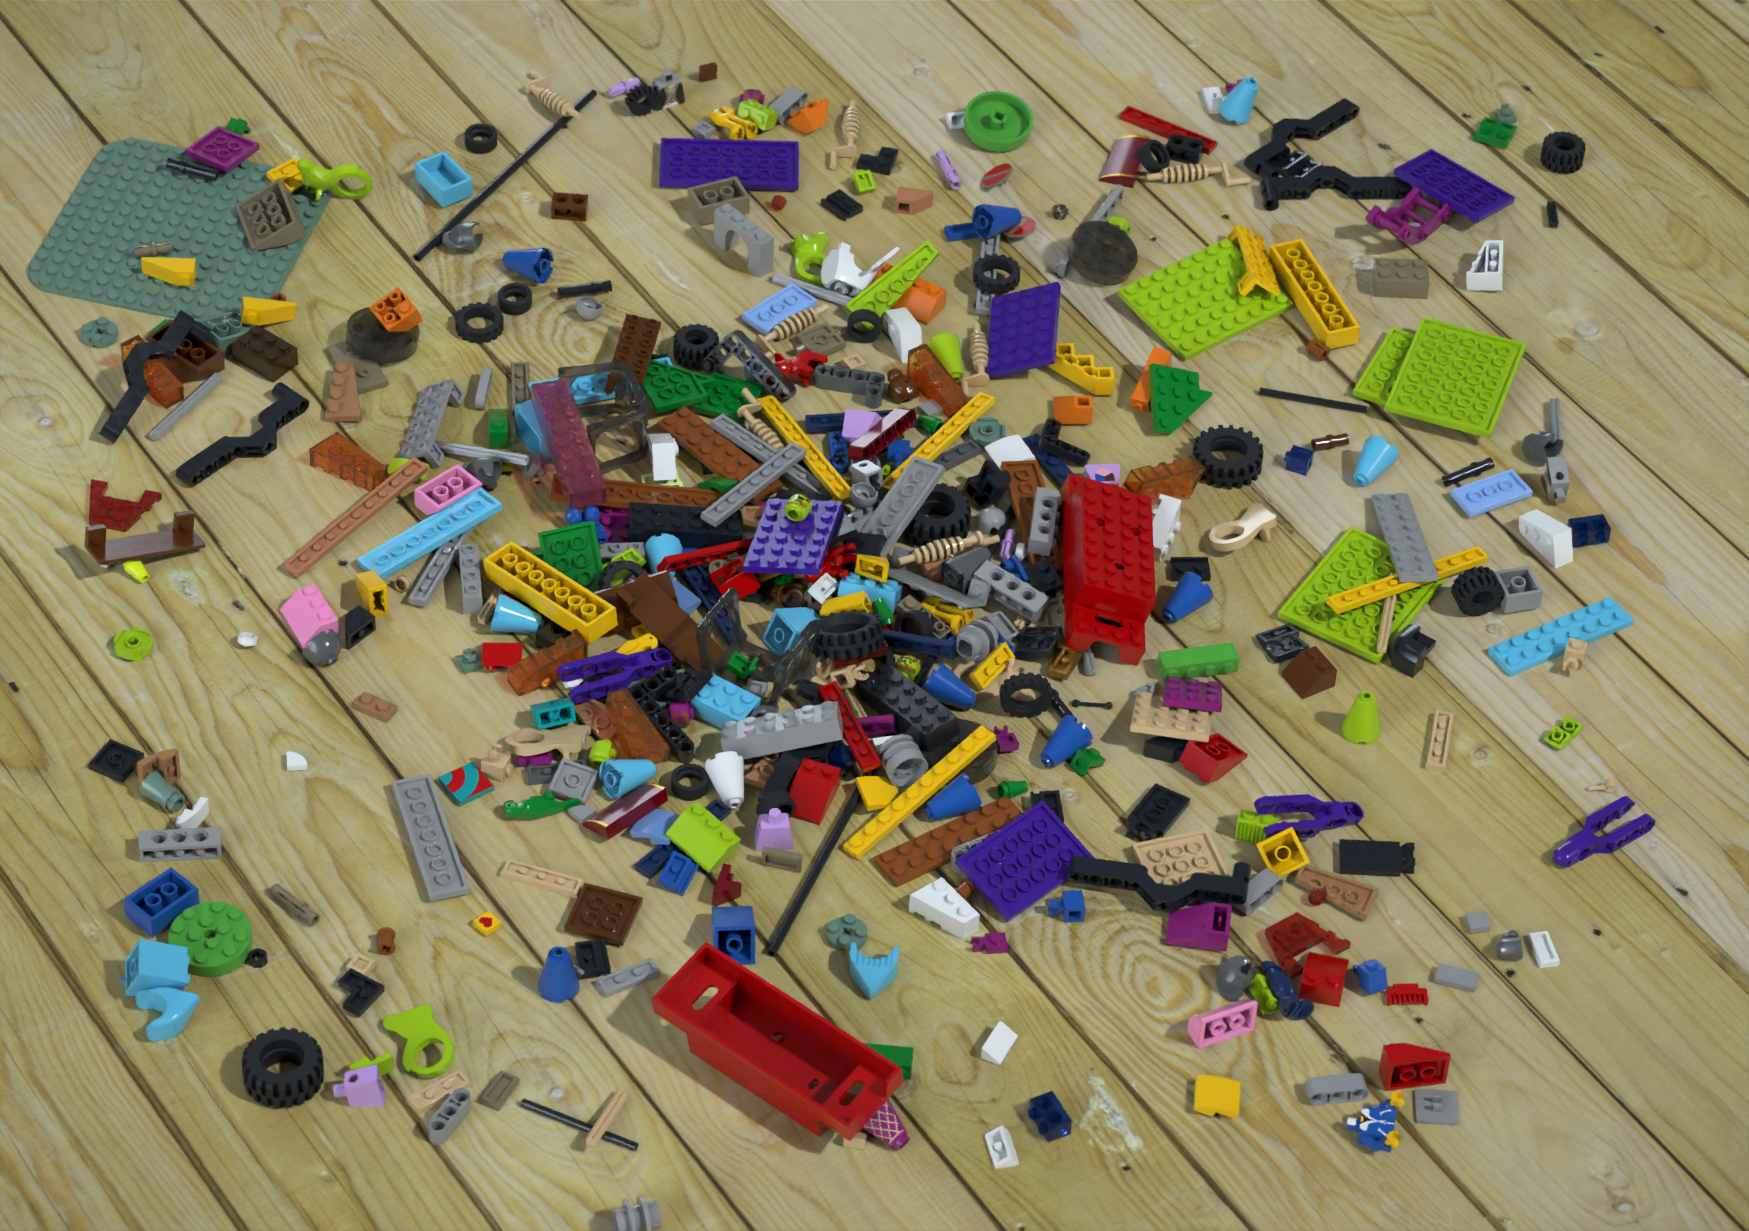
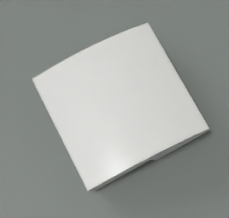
M1019 434L999 439L984 447L1000 470L1002 461L1036 460Z

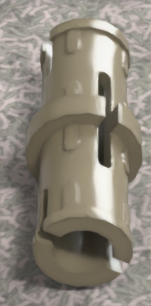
M153 242L150 245L135 246L136 258L143 256L156 257L159 254L172 253L171 242L157 244Z

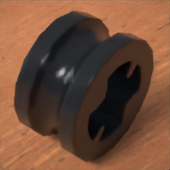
M256 948L248 954L249 964L254 968H262L268 962L267 953L264 949Z

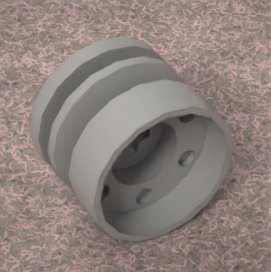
M900 734L889 738L880 746L877 752L883 769L896 787L911 786L928 771L926 759L913 737L907 734Z

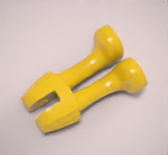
M722 107L710 113L711 120L717 126L730 129V140H743L744 135L748 139H752L757 134V125L750 120L737 117L736 111L733 109Z
M926 596L923 603H920L940 620L950 625L952 636L956 635L964 625L974 620L975 613L972 608L964 610L956 606L944 604L939 597Z

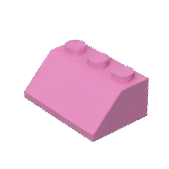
M457 464L414 489L415 506L427 516L478 489L482 486V483Z
M315 584L297 589L280 609L281 614L302 648H307V643L320 632L325 631V633H328V629H332L339 637L338 619Z
M1244 999L1220 1008H1214L1202 1014H1196L1189 1018L1187 1032L1198 1049L1254 1031L1258 1003L1256 1000Z

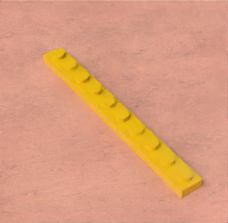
M982 392L976 394L883 481V493L887 494L914 455L932 462L965 432L972 422L974 423L995 404V397Z
M773 395L756 399L763 405L760 409L786 442L788 444L794 442L807 450L806 456L801 460L835 501H842V505L851 503L849 495L850 486Z
M1479 546L1433 562L1438 573V579L1488 563L1489 556ZM1394 574L1327 597L1326 603L1337 614L1433 581L1400 583L1398 574Z
M982 725L978 727L844 843V850L859 860L996 740V735Z

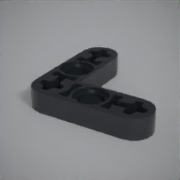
M1048 418L1043 426L1038 446L1077 465H1087L1090 454L1081 448L1059 440L1058 436L1062 424L1056 419Z

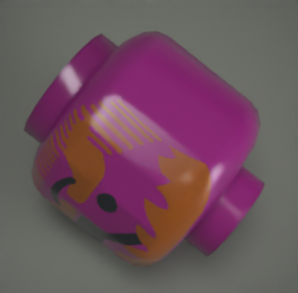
M745 89L744 94H740L739 104L742 101L753 99L764 105V94H762L761 90Z
M687 701L671 702L668 708H665V712L679 727L689 726L691 719L695 718L694 708L690 707Z

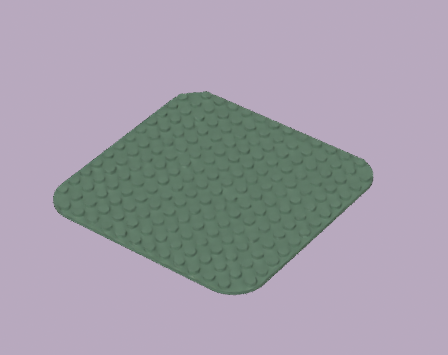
M133 137L114 141L104 145L96 154L33 257L28 268L29 278L34 286L47 293L175 319L180 310L195 318V321L234 310L240 313L243 296L270 300L273 294L281 291L329 203L330 192H322L319 201H315V193L306 192L305 185L291 192L307 234L292 244L253 251L235 205L271 184L272 182L266 177V174L276 166L244 160L228 173L219 170V177L215 181L190 173L183 174L178 170L166 167L167 159L171 157L181 161L188 160L189 163L216 170L212 166L185 155L186 148L135 139ZM153 242L155 244L171 242L172 253L159 254L156 257L196 258L197 273L195 286H176L142 273L141 257L136 258L135 246L150 245Z

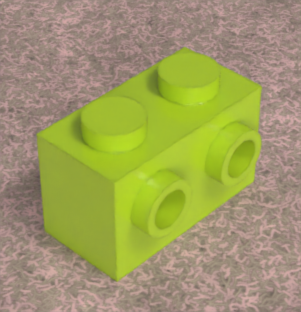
M753 99L740 102L737 117L752 121L759 129L764 131L775 128L779 112L771 107L762 105Z

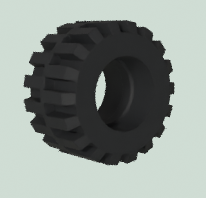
M1556 131L1550 133L1543 140L1540 161H1542V165L1552 172H1557L1558 174L1574 173L1580 170V167L1583 165L1586 149L1585 142L1578 135L1571 134V132Z
M689 324L688 326H683L674 335V359L677 360L678 364H682L684 368L700 370L702 360L719 344L718 333L713 328H708L707 325ZM709 360L710 366L714 365V363L711 360Z
M1483 566L1465 570L1463 574L1458 575V578L1453 581L1454 584L1451 586V593L1463 614L1471 617L1494 610L1493 608L1499 605L1504 595L1503 588L1494 571Z

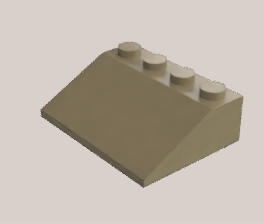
M280 178L235 205L253 251L292 244L307 234L291 191Z

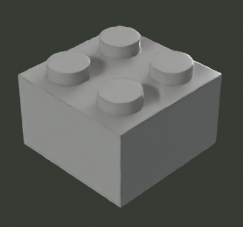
M1530 566L1494 571L1504 591L1503 599L1499 602L1504 614L1540 608L1543 591Z

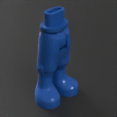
M573 506L567 509L565 520L570 526L594 520L599 544L607 543V533L604 526L598 521L600 511L596 506H587L584 509L583 518L581 511L577 507Z

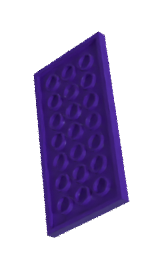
M661 138L659 187L690 188L737 176L744 189L798 191L799 141Z

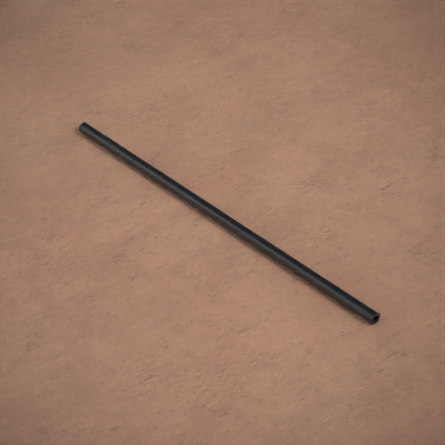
M594 89L587 92L574 105L575 110L580 112L597 96V92ZM562 116L418 250L413 255L414 259L420 262L442 241L444 233L452 230L456 225L465 220L573 117Z

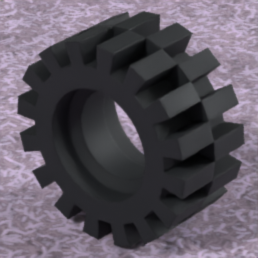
M639 84V87L635 85V89L631 88L629 90L630 93L627 92L625 103L635 116L641 117L642 114L646 116L647 112L649 114L652 113L651 109H656L654 105H658V97L650 85L644 84L643 86V84ZM646 97L642 102L637 103L640 99Z

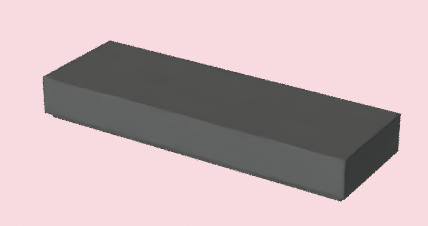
M969 439L941 453L932 462L944 466L946 471L982 454V448L972 439Z
M585 759L573 761L586 766ZM560 762L527 766L526 773L529 786L551 783Z

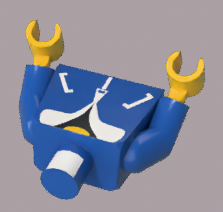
M1399 1090L1394 1091L1391 1095L1392 1100L1388 1099L1378 1105L1362 1108L1360 1119L1348 1117L1346 1130L1358 1131L1357 1142L1366 1146L1371 1151L1381 1150L1391 1153V1147H1398V1140L1401 1139L1399 1133L1394 1130L1396 1108L1394 1106H1404L1403 1093Z

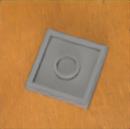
M562 758L548 791L566 800L578 798L580 805H586L599 776V770Z

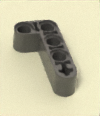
M819 365L815 368L814 384L817 388L823 390L866 395L865 405L868 408L876 409L882 404L885 376L878 372Z

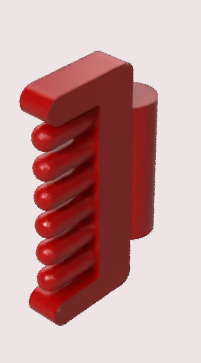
M1418 983L1393 984V988L1386 989L1385 993L1388 1006L1392 1005V999L1394 1005L1397 1004V999L1398 1004L1401 1005L1402 998L1405 1005L1407 1004V998L1409 1004H1412V998L1414 1004L1419 1002V1004L1423 1003L1425 1006L1428 1005L1429 1001L1427 989L1418 988Z

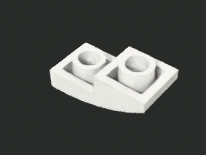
M200 797L197 804L193 805L192 810L185 809L182 815L177 817L176 827L178 829L197 828L209 814L208 798Z

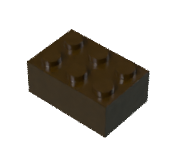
M255 325L232 342L233 360L273 383L298 365L297 347L259 325Z

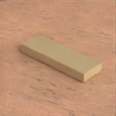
M458 1069L406 1097V1102L417 1115H420L446 1101L455 1089L470 1088L471 1081Z

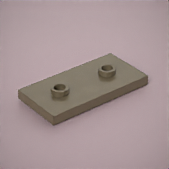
M361 337L327 346V353L334 364L354 363L358 394L389 386L388 379Z

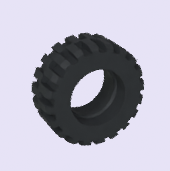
M946 483L936 484L902 535L906 540L909 539L912 545L916 544L917 547L923 545L926 547L927 543L931 542L933 544L934 540H947V538L951 537L954 539L960 536L961 539H965L970 530V501L962 491H957L956 487L947 486ZM926 515H940L944 518H930Z
M279 1027V1030H274L273 1028L267 1030L265 1034L263 1032L256 1036V1040L253 1038L248 1043V1046L243 1051L242 1074L246 1091L257 1102L262 1101V1104L267 1107L272 1105L274 1108L281 1109V1107L286 1106L287 1109L292 1108L296 1104L298 1106L304 1104L306 1099L309 1101L314 1097V1093L320 1090L321 1084L324 1081L322 1049L313 1037H309V1034L304 1031L298 1032V1029L295 1028L288 1030L286 1027ZM282 1062L293 1063L299 1066L294 1071L288 1073H273L267 1070L270 1066Z

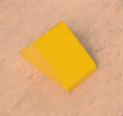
M857 555L856 574L883 583L887 582L889 570L887 558Z

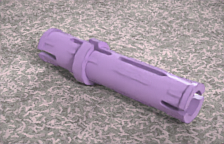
M944 150L937 151L935 156L944 171L945 179L949 181L952 189H959L962 182L958 178L957 170L953 168Z

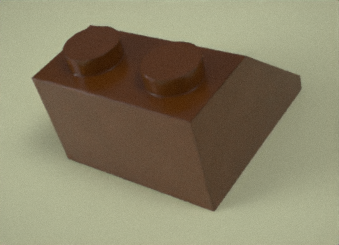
M1314 646L1299 652L1282 671L1281 675L1299 696L1304 699L1334 687L1337 669Z

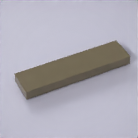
M511 362L512 416H515V405L530 400V389L528 383H530L529 362Z

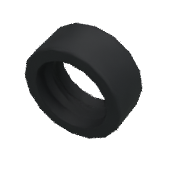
M484 123L469 126L464 132L465 147L477 154H486L493 151L497 146L496 129ZM482 136L487 137L489 139L478 141L474 140L473 138Z
M1151 139L1139 147L1138 158L1148 172L1159 173L1162 169L1169 166L1170 156L1161 142ZM1151 152L1154 154V156L1156 157L1157 161L1153 158Z
M521 283L504 285L498 292L499 308L510 315L526 313L532 306L531 289ZM513 296L524 298L516 302L507 300V298Z
M868 309L856 310L850 314L847 321V334L853 341L867 344L878 339L881 331L879 315ZM862 321L871 323L875 328L869 331H861L853 325Z
M910 610L897 618L895 631L908 633L906 622L909 618H913L921 626V636L932 637L933 625L931 619L923 611Z
M689 763L680 765L671 774V790L679 799L685 801L698 800L705 796L708 791L709 776L700 765ZM684 778H695L701 781V783L688 787L681 785L678 781Z
M776 790L761 799L756 807V813L758 816L769 814L770 809L778 808L781 813H787L790 818L796 810V804L787 791Z

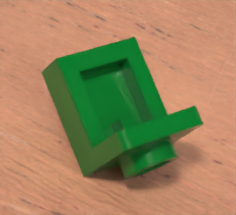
M231 117L225 129L241 136L245 131L248 133L251 131L247 126L248 123L241 118L237 120Z
M735 651L725 665V668L744 680L748 675L752 676L758 668L756 663L759 658L755 657L750 661Z
M1094 748L1078 749L1070 766L1081 776H1085L1090 767L1103 766L1105 759Z

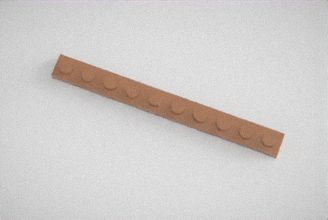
M415 457L411 458L284 563V569L296 578H299L428 471V466Z

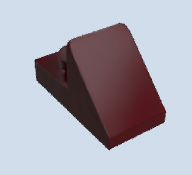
M723 863L713 890L712 906L717 907L741 897L742 884L733 881L734 874L731 873V865Z

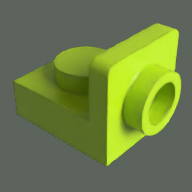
M858 170L853 173L850 181L855 183L858 194L876 190L870 170Z

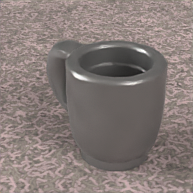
M1507 930L1502 934L1501 940L1497 941L1498 958L1500 957L1505 960L1523 958L1522 939L1517 931Z

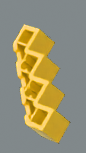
M1056 343L1055 364L1047 365L1049 368L1094 395H1114L1115 377L1113 367H1095L1093 355H1075L1074 343Z

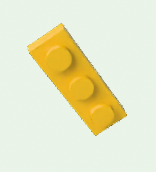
M1006 642L1000 643L969 674L978 691L984 690L1009 664L1010 658H1015Z

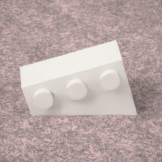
M906 307L885 310L883 324L887 328L901 362L908 363L923 360L922 332L919 323Z
M1538 509L1519 516L1520 533L1555 569L1573 562L1572 531L1570 527Z

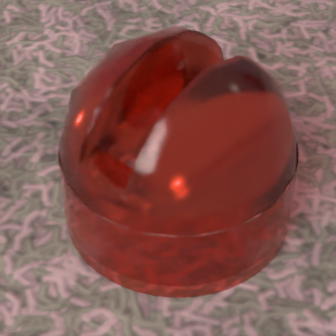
M775 195L771 202L772 208L778 211L782 210L787 201L784 197Z
M1313 888L1309 893L1308 900L1312 905L1319 906L1325 901L1326 894L1319 888Z

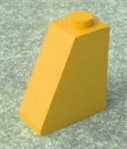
M374 570L355 574L356 590L365 609L375 617L389 614L386 583Z
M861 591L825 600L819 613L820 616H829L833 612L835 614L841 613L843 610L845 612L866 610L869 613L871 611L874 612V607L866 592Z

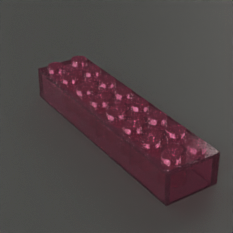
M568 379L531 384L530 400L569 509L606 503L607 487Z

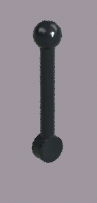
M1077 699L1072 701V706L1075 708L1079 706H1092L1111 709L1113 707L1111 702L1091 703L1080 702Z

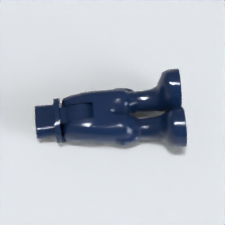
M1264 961L1262 963L1263 975L1266 978L1273 998H1276L1278 1001L1279 1011L1286 1019L1293 1017L1294 1020H1301L1310 1016L1315 1008L1313 1002L1309 999L1299 1001L1296 989L1288 974L1282 970L1281 966L1276 965L1275 962Z

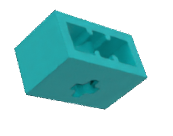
M568 697L530 705L532 723L538 730L576 721L574 704Z

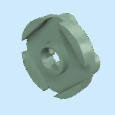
M99 317L97 320L82 325V340L89 347L93 348L94 345L99 346V348H107L117 341L118 327L113 322L108 321L106 317Z
M980 417L977 419V422H972L969 427L970 439L979 446L985 447L1006 436L1005 425L1003 423L1001 425L998 423V419L993 417Z
M853 914L838 917L827 925V941L831 947L838 951L841 948L847 949V952H850L851 942H856L857 950L861 949L866 943L867 927ZM845 932L851 933L850 936H848L847 934H845V935H843V934H844Z

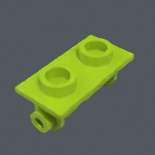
M1256 974L1253 983H1250L1248 988L1254 1000L1257 1001L1262 1015L1280 1012L1278 1001L1276 998H1273L1265 976Z

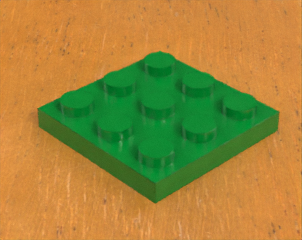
M713 372L710 377L715 378V386L704 388L708 394V401L694 404L693 411L716 418L724 414L734 422L745 425L747 420L744 417L739 418L736 414L741 406L750 404L741 391L747 388L758 399L764 392V386Z

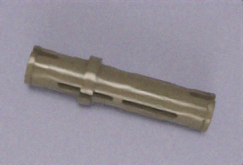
M278 883L271 886L269 893L294 911L295 916L303 918L311 926L319 922L320 915L311 910L306 902L298 900Z

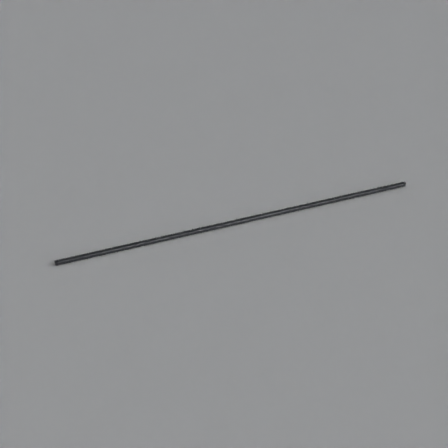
M1012 503L1005 513V524L1000 526L999 530L996 529L993 535H998L1000 542L1015 516ZM1000 542L987 546L986 549L990 551L991 558ZM951 633L947 634L943 639L947 640ZM927 656L917 677L913 681L920 688L938 657ZM896 733L885 734L883 737L894 736ZM877 768L863 773L862 777L873 776ZM857 786L766 951L769 956H776L862 798Z

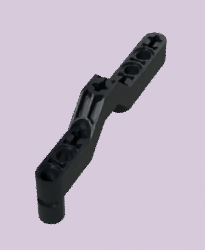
M1344 98L1310 119L1284 118L1273 125L1271 142L1249 154L1244 161V166L1262 179L1265 177H1278L1279 171L1274 168V165L1290 154V148L1286 146V143L1295 138L1319 140L1356 118L1360 107Z
M1317 166L1303 177H1265L1260 181L1263 205L1267 211L1276 210L1279 207L1278 200H1306L1317 189H1336L1352 200H1403L1413 189V185L1400 180L1399 177H1353L1336 166Z
M180 310L161 340L135 344L122 363L128 390L98 434L114 444L151 389L146 385L142 370L147 360L159 358L170 360L187 333L203 343L211 329L201 322H196L195 318Z
M282 382L277 383L272 390V396L278 400L265 408L258 416V422L263 425V428L249 437H222L180 465L176 471V477L190 487H194L236 458L265 457L277 449V430L303 414L309 407V400L294 392Z
M803 679L796 695L811 701L813 706L824 702L818 690L819 686ZM835 741L784 751L765 783L757 801L760 802L763 797L776 790L787 791L804 758L825 764Z
M1074 856L1070 859L1067 879L1073 883L1136 891L1152 910L1174 913L1195 900L1232 905L1245 904L1252 868L1248 863L1237 862L1233 866L1232 877L1196 872L1191 875L1190 879L1174 886L1156 883L1148 874V869L1140 864Z

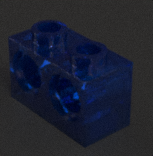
M1604 514L1568 519L1567 526L1572 531L1573 548L1609 542L1611 528Z
M1053 1091L1030 1099L1029 1108L1027 1109L1028 1116L1031 1120H1034L1040 1135H1044L1048 1142L1071 1134L1072 1120Z

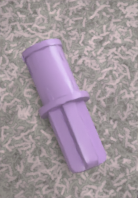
M637 77L628 81L623 80L620 84L609 87L608 93L612 97L622 93L627 94L631 88L635 89V85L639 87L641 83H636L640 82Z
M1013 529L1006 530L1004 540L1001 542L999 557L1002 560H1009L1012 551L1015 549L1017 532Z

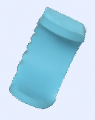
M851 942L849 972L853 981L868 999H872L893 982L898 969L900 946H895L892 953L886 957L872 959L862 955L857 950L856 942Z
M157 987L139 991L135 1000L140 1009H155L163 1013L160 1018L153 1020L147 1026L146 1034L148 1039L156 1042L170 1039L180 1034L196 1009L200 996L172 987Z

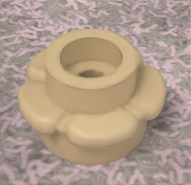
M405 574L398 575L394 581V586L399 592H408L412 587V581Z

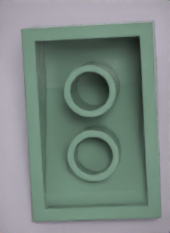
M237 310L196 321L211 329L205 340L222 350L224 356L232 352V342L255 326L242 324L240 313Z

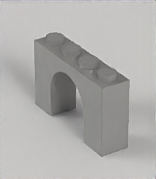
M729 203L715 209L714 243L724 251H727L739 244L740 235L748 249V270L759 278L772 272L774 238Z

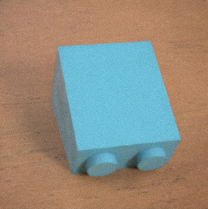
M811 607L776 608L762 640L780 661L785 663L800 656V643L810 641L808 633L809 624L813 623L814 619H820V617Z
M139 939L125 959V995L136 996L139 991L157 987H172L183 990L190 982V974H188L190 963L188 947Z

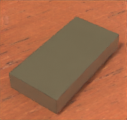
M763 846L761 865L801 873L803 854Z
M501 1070L480 1098V1104L499 1111L520 1083V1078Z

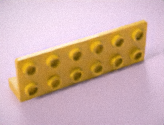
M1236 224L1225 238L1235 247L1240 244L1247 267V273L1237 284L1239 293L1246 296L1257 284L1274 295L1279 296L1280 291L1264 238L1259 234L1251 233L1247 227H1241Z

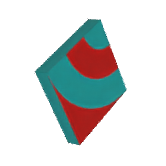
M473 761L439 777V783L459 806L494 791V785Z

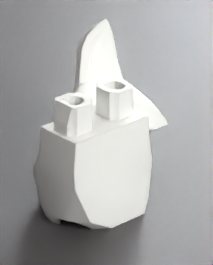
M842 242L839 244L838 250L832 249L829 251V256L823 260L821 268L822 283L830 291L842 295L849 294V297L857 296L869 286L877 271L900 248L897 246L875 262L868 271H863L854 263V254L850 253L851 246Z

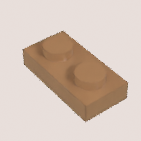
M365 691L353 703L355 710L385 723H388L398 711L397 705Z

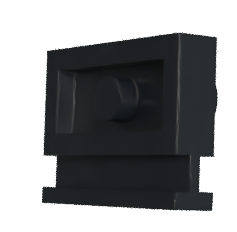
M840 189L829 194L826 199H821V205L844 222L848 217L852 218L863 212V206Z
M1208 557L1170 558L1173 582H1179L1182 575L1186 572H1193L1202 578L1200 581H1210L1211 574Z
M1050 558L1033 564L1031 568H1024L1031 586L1039 592L1050 595L1063 589Z
M776 577L760 582L757 578L761 587L755 593L744 596L742 601L756 604L766 603L769 606L771 590L775 586L774 581Z
M1059 790L1039 791V793L1030 792L1032 807L1043 800L1064 823Z
M604 939L596 942L595 940L575 942L578 966L584 971L581 978L602 976L604 973L611 974Z

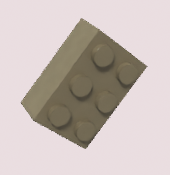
M737 176L688 188L687 204L700 225L714 222V210L727 203L743 215L749 213L750 197Z
M1402 258L1374 259L1372 272L1374 297L1427 299L1430 284L1427 260Z

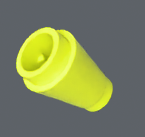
M140 559L128 560L123 563L124 570L140 581V583H145L150 578Z

